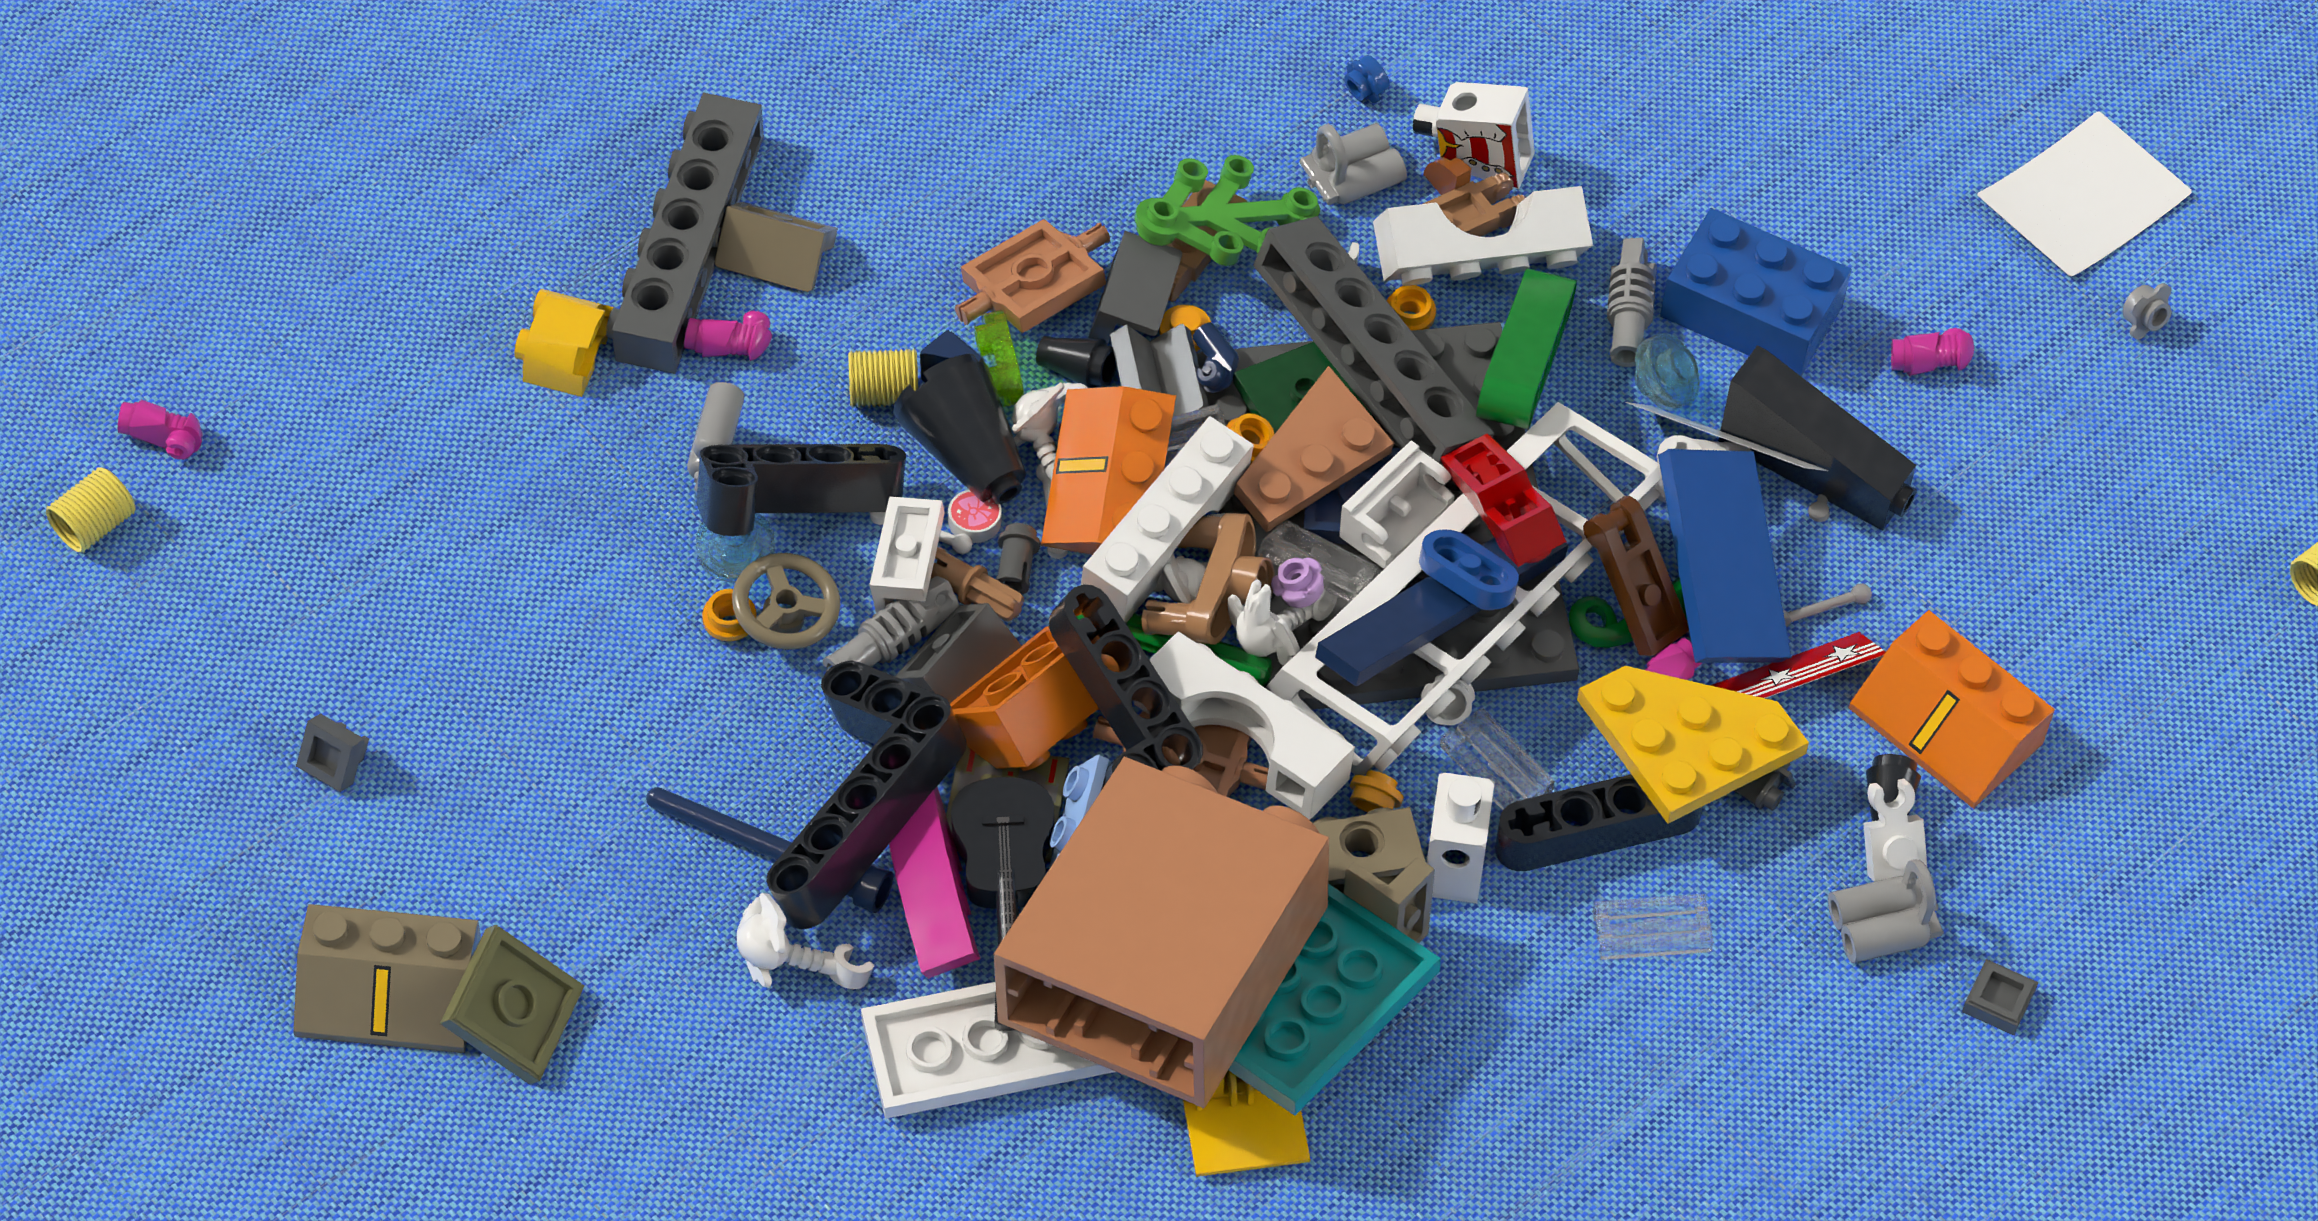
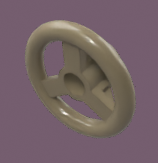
M774 553L756 559L741 572L733 588L732 605L739 624L756 641L776 649L793 650L817 643L832 630L840 613V595L832 576L814 560L793 553ZM783 569L796 570L809 576L821 589L824 599L802 595L796 587L789 585ZM766 573L771 586V593L764 602L762 613L755 618L749 607V591L752 584L761 575ZM778 604H787L792 606V608H782ZM805 617H820L812 627L799 632L804 625Z

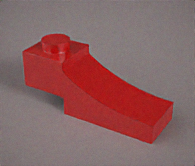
M1488 433L1440 457L1444 468L1452 476L1451 479L1486 523L1495 537L1499 548L1518 567L1525 563H1535L1546 558L1552 549L1566 542L1552 505L1532 487L1526 470Z

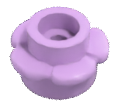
M1309 557L1304 559L1292 558L1285 561L1279 566L1278 575L1272 578L1271 587L1274 594L1282 596L1284 602L1291 607L1303 608L1312 605L1320 598L1324 590V577L1320 574L1322 567L1315 559Z

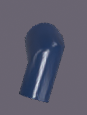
M1205 323L1193 334V340L1207 357L1203 368H1197L1196 377L1203 386V389L1207 392L1216 393L1228 388L1232 383L1234 372H1236L1239 364V356L1213 323Z

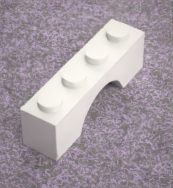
M1582 186L1532 192L1517 205L1515 218L1509 231L1506 234L1495 237H1479L1462 231L1449 221L1437 202L1387 208L1373 221L1384 281L1401 279L1403 286L1428 283L1433 280L1432 275L1450 273L1451 280L1470 279L1481 275L1482 269L1498 268L1499 274L1502 275L1515 274L1530 268L1529 264L1546 262L1549 269L1564 268L1578 263L1577 257L1593 246Z
M1209 416L1084 564L1081 585H1093L1101 589L1109 597L1124 622L1127 623L1155 589L1164 566L1188 531L1206 513L1212 510L1218 513L1234 494L1237 481L1250 466L1254 444Z
M1178 631L1149 659L1193 727L1200 725L1228 726L1242 731L1260 745L1269 762L1265 791L1309 820L1350 779L1355 746L1347 742L1344 736L1336 730L1327 729L1304 714L1295 703L1283 700L1261 686L1249 673L1238 671L1215 656L1206 645L1196 643ZM1134 701V705L1149 714L1147 708L1142 703Z

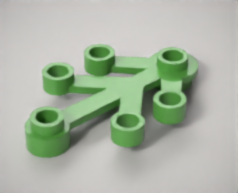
M1231 155L1225 159L1220 172V180L1202 205L1182 207L1190 193L1199 192L1203 188L1208 174V169L1202 162L1186 158L1179 162L1174 175V183L1163 198H1149L1140 202L1134 219L1137 233L1150 244L1164 246L1172 243L1177 238L1210 255L1216 263L1232 266L1238 262L1244 245L1258 254L1269 229L1265 228L1260 232L1244 223L1276 220L1279 226L1319 216L1320 206L1316 195L1312 191L1300 187L1293 188L1290 192L1285 193L1281 200L1230 203L1239 189H1244L1249 185L1254 171V166L1249 159L1240 155ZM1196 226H1207L1218 233L1212 236Z

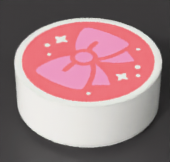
M965 490L951 500L948 508V524L955 536L960 533L967 534L973 543H982L990 540L999 532L1002 522V508L1000 504H995L992 498L981 502L970 490Z

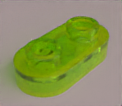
M998 310L982 314V325L974 326L979 355H989L992 367H989L1003 407L1015 405L1024 395V390L1004 311Z

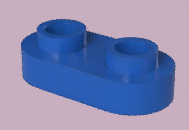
M1436 530L1424 537L1419 564L1427 575L1483 610L1504 608L1514 601L1519 575L1510 563L1458 531Z

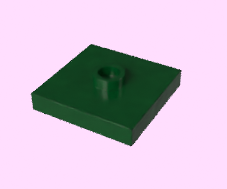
M1315 342L1234 372L1233 384L1252 414L1266 419L1272 426L1274 434L1328 366L1376 421L1372 413Z

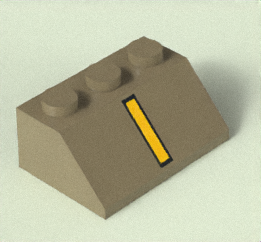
M308 904L297 953L294 1036L465 1053L467 1042L442 1026L440 1022L481 940L478 920Z

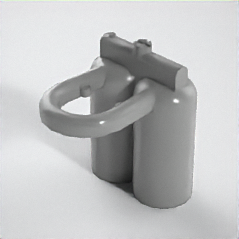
M1329 123L1322 125L1317 130L1316 147L1313 148L1311 154L1302 157L1299 161L1309 176V179H1307L1310 188L1316 187L1323 197V202H1326L1328 205L1336 202L1342 205L1353 202L1403 182L1407 178L1406 167L1400 153L1394 148L1390 149L1387 136L1378 123L1341 137Z
M716 382L708 388L687 463V470L691 477L694 478V489L696 492L698 489L700 451L704 447L711 445H732L744 402V393L739 387L731 383Z
M1909 860L1906 864L1904 876L1830 892L1828 895V907L1835 927L1841 930L1843 947L1851 963L1925 946L1930 939L1944 934L1935 911H1938V903L1936 901L1934 883L1927 866L1921 860Z

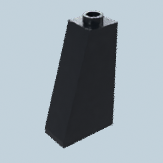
M1758 345L1730 382L1720 431L1828 470L1803 468L1749 448L1751 451H1754L1756 463L1817 496L1819 494L1824 495L1828 502L1882 531L1894 514L1902 517L1909 509L1917 492V489L1911 486L1916 464L1769 351ZM1721 437L1718 439V442H1732Z

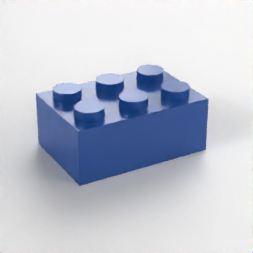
M1710 208L1667 278L1660 317L1748 356L1758 345L1802 376L1843 307L1852 269Z

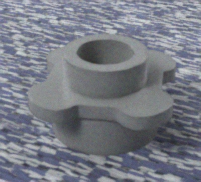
M2161 283L2154 289L2149 285H2142L2133 290L2123 306V317L2133 324L2130 329V335L2137 340L2142 339L2148 331H2157L2169 321L2172 314L2171 307L2168 305V298L2172 291L2170 286Z

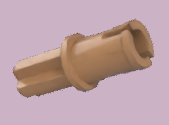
M937 547L935 556L937 563L933 565L931 579L939 576L948 580L953 588V592L958 595L959 602L964 605L989 603L1000 619L1006 622H1010L1013 618L1019 616L1025 600L1021 593L990 577L987 569L982 565L972 567L947 553L941 547Z

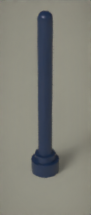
M660 787L650 789L646 795V802L651 808L775 860L792 843ZM872 864L847 893V896L853 898L854 905L877 913L885 904L891 891L894 878L893 872Z

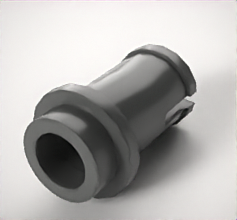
M1012 523L1006 526L1005 531L998 538V545L1002 551L996 580L1021 594H1025L1030 586L1029 578L1033 555L1039 552L1041 542L1037 537V531L1032 526L1023 523Z

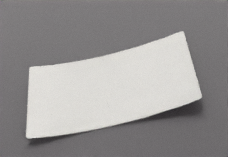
M2096 112L2037 157L1995 184L1978 192L1977 195L2068 276H2074L2103 259L2149 227L2189 196L2192 190L2101 112Z

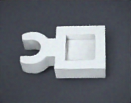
M1905 779L1898 780V796L1890 803L1884 802L1883 788L1877 783L1870 784L1868 788L1869 803L1878 812L1879 816L1878 821L1863 823L1868 877L1874 882L1904 876L1906 864L1909 860H1921L1927 866L1924 820L1918 815L1907 816V813L1914 805L1915 792L1912 785Z

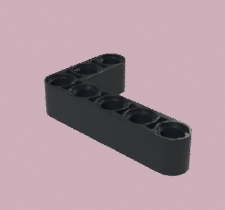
M845 661L836 664L823 676L821 688L840 728L875 745L767 873L766 882L783 911L787 919L786 922L793 928L808 929L815 927L832 913L966 751L967 741L949 701L943 696L856 661Z

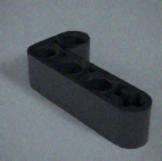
M887 444L711 445L704 447L700 451L697 506L707 529L723 536H743L751 533L754 530L755 513L886 512L889 496H903L906 453L896 446Z
M1083 584L1074 587L1052 610L1049 617V629L1052 637L1126 749L1107 767L1102 789L1124 756L1160 771L1168 766H1179L1169 763L1164 758L1162 747H1168L1177 754L1180 766L1193 770L1201 761L1203 745L1186 715L1109 597L1101 589L1093 585ZM1082 614L1084 618L1079 620L1076 616ZM1096 636H1099L1100 639L1095 644H1092L1091 641ZM1101 654L1113 657L1118 663L1119 672L1108 669L1101 659ZM1132 700L1142 703L1147 708L1150 719L1143 718L1134 711Z
M1631 774L1527 798L1507 805L1502 811L1495 843L1496 857L1508 869L1518 872L1530 871L1682 835L1692 831L1699 824L1703 806L1667 824ZM1618 809L1633 810L1636 814H1626ZM1567 821H1576V822H1580V823L1583 824L1584 826H1577V827H1576V826L1569 825V824L1566 823V822H1567Z

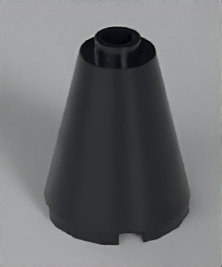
M963 354L951 357L932 366L923 373L928 380L916 391L909 384L901 392L894 403V416L913 438L981 502L992 498L995 504L999 505L1012 500L1022 490L1021 483L1026 477V471L988 365L982 358L978 362L974 354Z

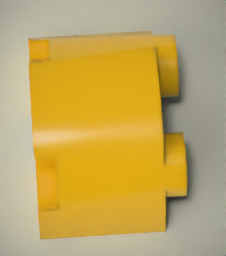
M540 289L534 301V319L530 330L521 329L515 344L514 356L516 359L523 360V382L582 397L595 369V359L599 346L601 344L606 345L608 340L606 335L607 323L614 307Z

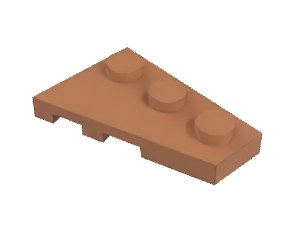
M1328 366L1237 481L1234 494L1261 527L1268 532L1392 452L1394 442Z

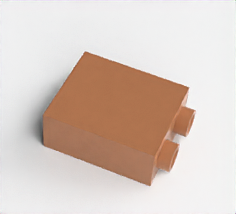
M1124 756L994 952L998 1023L1205 1108L1328 907L1329 837L1320 834L1316 826L1307 817L1291 808L1269 806L1262 811L1218 794L1214 786L1205 777L1189 768L1168 766L1160 771Z

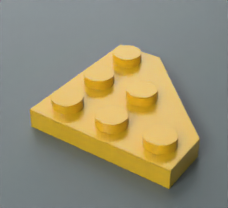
M1623 666L1580 687L1578 691L1577 701L1667 824L1805 755L1809 745L1808 740L1778 701L1638 668Z

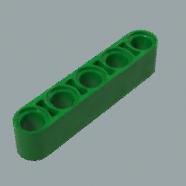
M1526 268L1486 372L1479 396L1476 417L1529 430L1570 316L1577 280Z

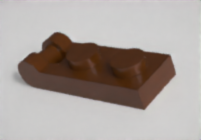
M1623 496L1610 506L1608 514L1599 513L1586 521L1583 525L1584 535L1588 542L1598 550L1639 655L1654 656L1689 632L1688 622L1639 502L1631 496ZM1620 531H1624L1627 542L1623 544L1619 535Z

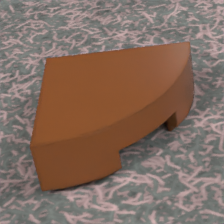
M1442 157L1429 163L1423 175L1443 195L1469 183L1472 168L1459 158L1448 160Z

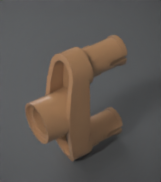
M1225 513L1222 517L1202 516L1193 525L1177 547L1213 550L1197 597L1191 603H1167L1148 600L1145 605L1147 610H1143L1142 628L1144 633L1148 635H1175L1179 631L1196 643L1217 644L1232 625L1228 612V598L1232 594L1239 598L1242 605L1245 604L1252 582L1258 579L1261 581V589L1265 584L1270 586L1272 597L1271 582L1274 577V567L1269 558L1255 557L1256 534L1252 518L1249 514Z

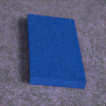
M1668 449L1658 454L1695 663H1777L1792 658L1754 451Z

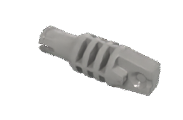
M1642 237L1623 239L1620 264L1618 266H1611L1607 319L1613 327L1610 356L1613 363L1622 367L1637 366L1643 361L1644 330L1653 321L1657 265L1656 263H1648V253L1644 248L1645 242Z
M939 576L930 579L925 602L900 599L890 602L884 607V610H879L872 618L862 622L861 627L858 629V635L831 655L826 656L823 659V665L828 668L831 665L834 666L845 661H856L868 666H873L877 662L882 664L885 662L890 663L898 654L907 651L910 645L914 646L921 640V637H926L959 607L957 597L949 581Z

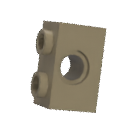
M1410 807L1396 810L1377 808L1361 816L1343 819L1324 817L1313 822L1320 834L1329 837L1328 884L1343 894L1345 870L1353 862H1356L1388 885L1416 857L1425 862ZM1363 851L1371 856L1356 857L1351 852Z

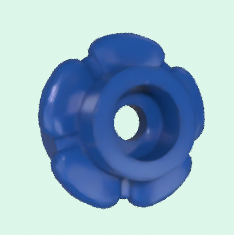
M1365 55L1360 60H1350L1347 63L1348 74L1344 77V82L1349 92L1359 101L1365 98L1369 99L1372 103L1380 101L1379 95L1389 88L1390 83L1386 72L1379 62L1372 56Z

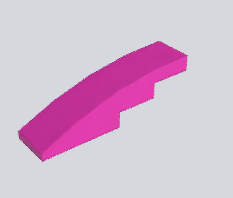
M937 786L889 843L903 908L920 970L928 979L980 959L968 919L971 911L959 874L963 870Z

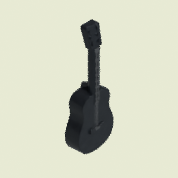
M996 777L970 783L957 793L951 807L952 837L955 847L966 865V890L968 898L974 905L979 907L996 909L998 946L1019 916V908L1025 907L1046 875L1044 860L1051 847L1050 836L1054 828V804L1052 797L1039 783L1023 778ZM995 994V1028L998 1031L1015 1030L998 1023L997 998Z

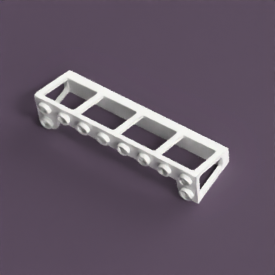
M1559 402L1507 450L1526 470L1554 443L1613 502L1625 496L1567 439L1566 432L1572 430L1645 475V480L1628 495L1639 502L1643 511L1661 495L1654 487L1662 479L1658 462ZM1532 486L1552 505L1558 522L1582 537V542L1533 590L1525 591L1517 586L1515 599L1512 602L1514 609L1463 659H1454L1430 642L1414 651L1413 653L1444 673V678L1396 725L1387 724L1317 677V672L1325 665L1315 658L1318 642L1392 599L1422 571L1419 557L1422 541L1427 534L1442 529L1461 533L1479 516V513L1464 493L1288 661L1266 687L1281 699L1295 703L1304 714L1327 729L1330 728L1298 696V692L1301 689L1371 734L1377 740V745L1364 759L1354 752L1351 772L1354 775H1365L1368 770L1375 766L1382 773L1421 733L1414 724L1425 713L1434 720L1456 698L1449 689L1460 678L1469 686L1491 664V661L1485 654L1495 644L1504 651L1526 629L1519 620L1529 610L1538 617L1560 595L1553 586L1563 576L1572 583L1590 566L1594 559L1588 552L1593 546L1584 535L1583 525L1588 521L1586 518ZM1620 531L1619 535L1621 536L1624 531Z

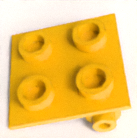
M1229 1070L1205 1108L1183 1100L1196 1177L1307 1163L1311 1160L1301 1110L1294 1116Z

